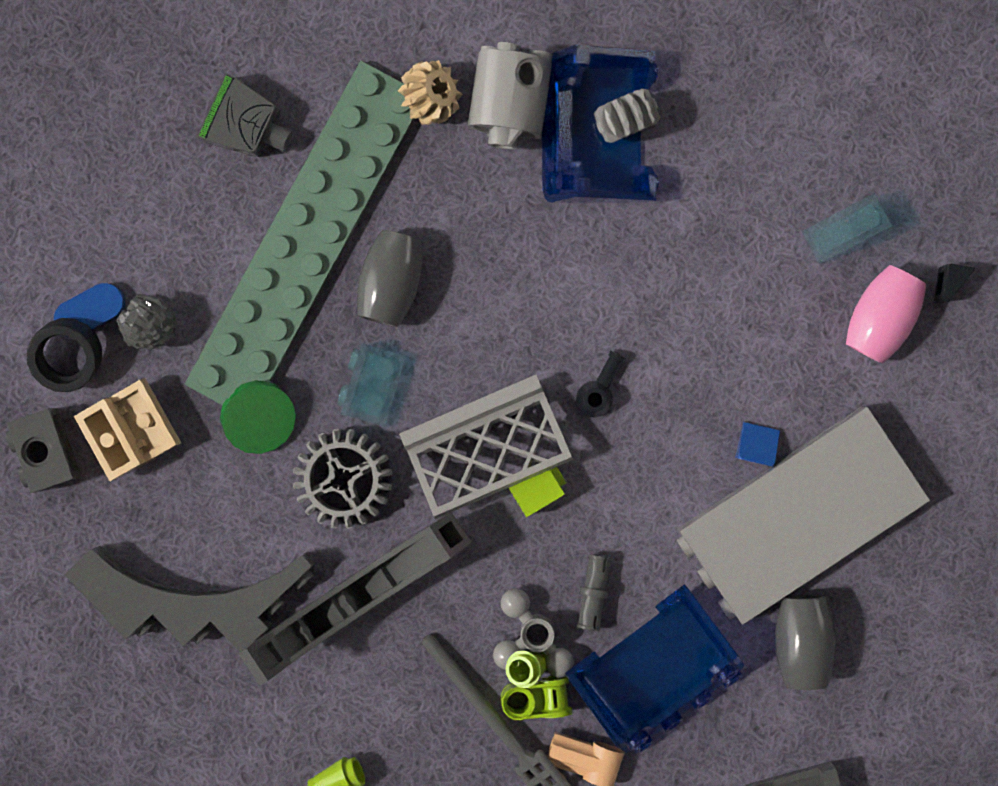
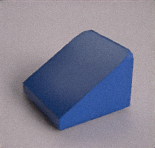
M743 422L735 458L774 467L780 430Z

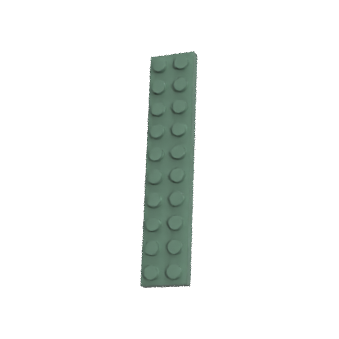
M360 60L184 385L223 405L226 398L229 399L235 392L234 390L241 384L255 380L268 382L273 380L415 119H410L409 107L401 106L405 100V96L398 92L401 86L404 85L402 82Z

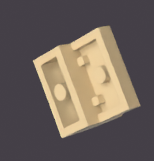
M146 378L138 380L113 396L102 399L74 416L109 481L118 479L142 467L181 443Z

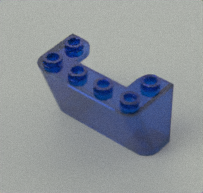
M685 584L655 606L659 614L602 656L594 651L565 673L613 743L625 753L632 750L635 754L643 752L653 744L652 736L662 729L665 732L674 729L684 720L681 716L691 707H694L695 710L702 708L713 699L711 692L722 684L725 688H728L743 676L740 670L745 664Z

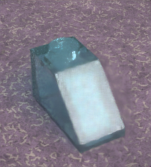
M873 193L803 230L802 234L816 261L820 264L892 227L876 194Z

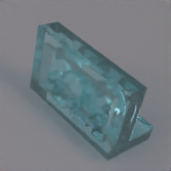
M364 343L361 344L360 350L354 348L348 365V370L353 371L349 385L343 384L337 405L343 406L341 415L351 416L386 427L407 356Z

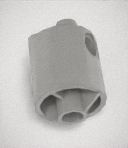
M498 42L497 47L481 46V50L478 53L468 127L472 130L486 133L488 136L487 145L501 149L516 150L518 139L541 138L552 70V53L540 50H532L530 54L519 52V45L508 42Z

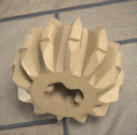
M439 60L421 61L413 65V68L405 72L401 77L404 85L401 86L398 92L405 96L401 106L410 108V119L419 118L422 125L440 124L447 121L460 108L457 100L463 94L456 89L460 79H452L450 76L451 67L442 68Z

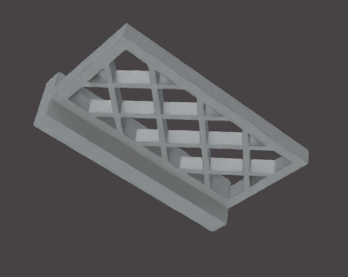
M533 375L399 434L435 519L573 460L537 375ZM541 404L545 416L540 428L521 422L527 409ZM517 414L516 419L509 418ZM499 421L513 425L505 443L487 437L491 426ZM548 423L554 434L545 431ZM518 428L537 434L530 452L511 446ZM483 429L481 434L475 433L476 431ZM469 436L478 440L471 458L453 452L458 439ZM542 437L558 442L562 452L550 459L535 455ZM484 443L502 449L495 467L477 461ZM449 444L447 449L442 448V446ZM430 451L444 455L437 473L424 469L419 456ZM508 452L527 458L522 471L511 474L501 470ZM450 457L468 464L461 482L443 476ZM532 461L538 462V464L531 466ZM474 466L492 473L488 485L481 489L467 485ZM498 475L504 477V479L496 482ZM426 476L434 478L431 487ZM440 481L458 488L453 501L438 506L434 494ZM464 490L470 492L469 494L462 496Z

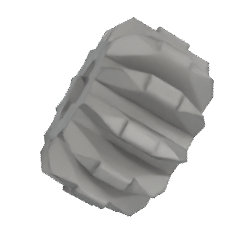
M647 89L636 90L597 108L594 113L599 133H602L605 142L610 143L657 124L660 119L655 98H652L650 91Z

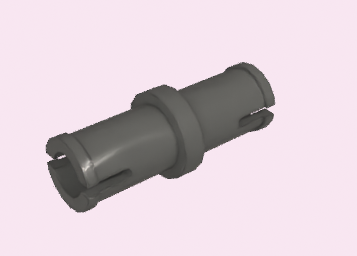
M589 554L585 585L580 587L579 592L583 597L577 628L600 632L604 599H608L609 596L606 586L612 558Z

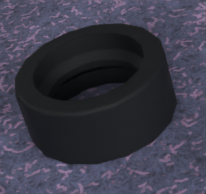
M59 318L48 322L32 337L27 348V365L32 376L42 386L55 392H71L81 389L97 373L102 362V346L97 334L87 324L76 319ZM66 335L76 340L82 346L86 355V362L82 370L73 375H64L55 371L47 363L43 349L51 337Z

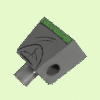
M225 73L196 137L209 145L260 157L265 144L285 151L292 137V131L275 124L280 114L277 106L231 74Z

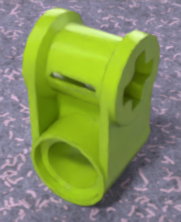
M554 676L541 677L535 685L529 688H520L513 683L507 684L503 688L500 697L504 713L513 720L560 718L572 715L573 710L572 707L568 706L566 684L570 682L569 676L562 678ZM554 689H555V696H556V703H555V704H554V700H553V690H554ZM515 692H522L528 697V700L523 708L513 709L507 704L509 696Z

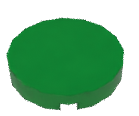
M255 380L241 384L234 390L235 392L229 399L226 398L222 405L220 416L223 432L234 447L246 453L262 454L275 450L286 442L294 429L296 414L293 402L282 389L271 382Z

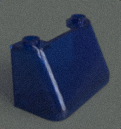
M575 44L552 53V70L542 130V189L547 202L631 203L656 201L659 180L651 166L641 165V131L613 143L605 142L602 133H599L594 116L597 108L636 90H649L658 77L655 51Z

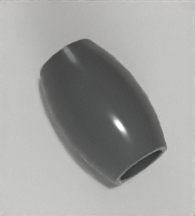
M382 230L366 255L358 280L357 313L359 317L392 327L399 326L410 310L420 283L423 265L421 240L389 230Z
M790 595L785 596L782 600L776 621L775 647L778 667L786 688L818 690L827 688L835 664L836 632L833 617L825 596Z

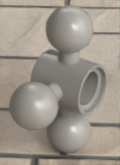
M513 588L506 591L501 598V609L507 616L519 618L522 622L521 637L515 642L504 640L496 645L493 651V659L496 665L506 670L507 661L513 653L525 651L526 649L533 652L543 651L546 655V670L549 674L557 678L569 675L574 668V658L568 650L556 648L553 644L554 628L552 622L546 616L540 614L532 615L530 613V599L523 590ZM531 625H544L548 630L547 637L541 642L530 640L527 636V630Z

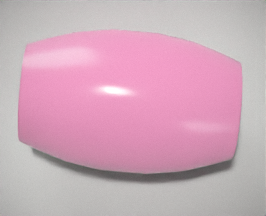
M892 265L885 268L870 283L856 305L849 323L846 345L883 364L901 347L916 324L924 302L926 283Z

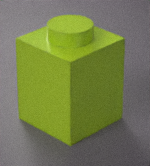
M555 467L509 487V490L527 518L565 495L561 487L567 484L558 467Z

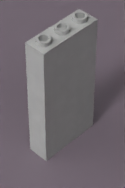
M860 407L775 463L774 467H769L677 528L682 537L676 541L688 559L695 555L702 566L697 572L710 590L715 586L723 599L718 601V604L727 618L732 620L736 617L743 625L930 500L869 408Z

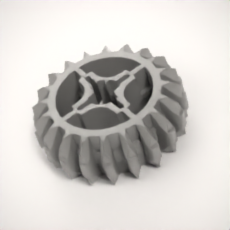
M339 429L333 430L332 442L329 441L325 433L319 434L318 437L322 446L319 448L314 442L309 441L306 446L313 453L312 456L300 453L297 457L301 462L306 463V467H295L293 469L294 474L304 475V481L293 483L294 489L305 487L306 490L305 494L297 497L298 503L310 499L313 504L307 507L305 513L310 515L318 508L321 513L317 518V522L320 524L324 523L327 516L330 515L332 516V528L339 526L340 518H344L347 529L352 528L354 524L353 516L355 515L362 525L367 523L368 520L364 511L367 509L370 514L377 516L380 511L373 504L374 501L380 504L388 502V498L379 493L380 489L387 491L393 487V484L389 482H382L383 476L393 474V470L390 468L383 470L380 468L381 463L389 460L388 455L385 454L376 458L373 453L379 450L381 445L376 442L369 449L365 447L369 439L367 434H362L359 441L355 442V430L353 429L347 431L346 440H342ZM335 448L352 449L361 454L367 461L357 466H348L338 456ZM325 454L330 470L329 476L324 482L315 486L314 470L320 458ZM340 468L343 469V473L360 470L358 474L352 476V479L348 481L349 488L343 489V484L339 486L335 484L329 488L326 486L339 476L337 470ZM372 471V489L367 499L361 503L356 483L362 475ZM331 491L338 492L344 497L345 501H348L351 508H335L324 502L320 496Z

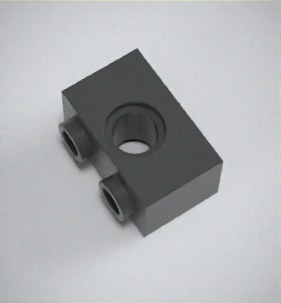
M48 408L6 423L9 429L6 432L8 446L13 453L17 452L21 464L18 467L19 478L25 488L29 487L30 493L40 492L81 477L58 408ZM39 441L43 442L48 448V456L43 462L39 461L34 455V447Z

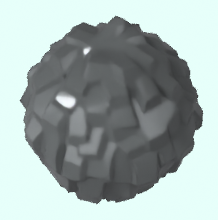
M138 294L130 301L127 311L123 310L116 320L119 330L124 337L123 341L129 347H135L138 350L145 348L147 350L160 349L164 343H167L176 336L174 330L177 321L172 307H169L161 298H155L150 295Z

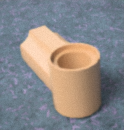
M555 731L547 757L555 767L582 775V778L587 782L597 786H614L625 752L603 742L594 741L592 744Z

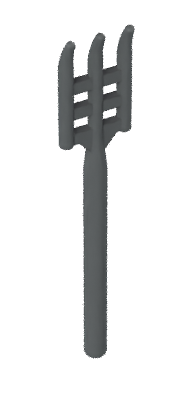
M426 635L422 639L424 648L508 749L518 757L519 764L515 766L514 771L527 786H539V783L543 786H571L542 750H538L536 753L526 750L518 736L433 635ZM539 762H540V763L542 764V766L545 768L543 771H542L541 768L537 765ZM530 770L534 777H531L527 771ZM550 775L556 781L555 783H552L548 778Z

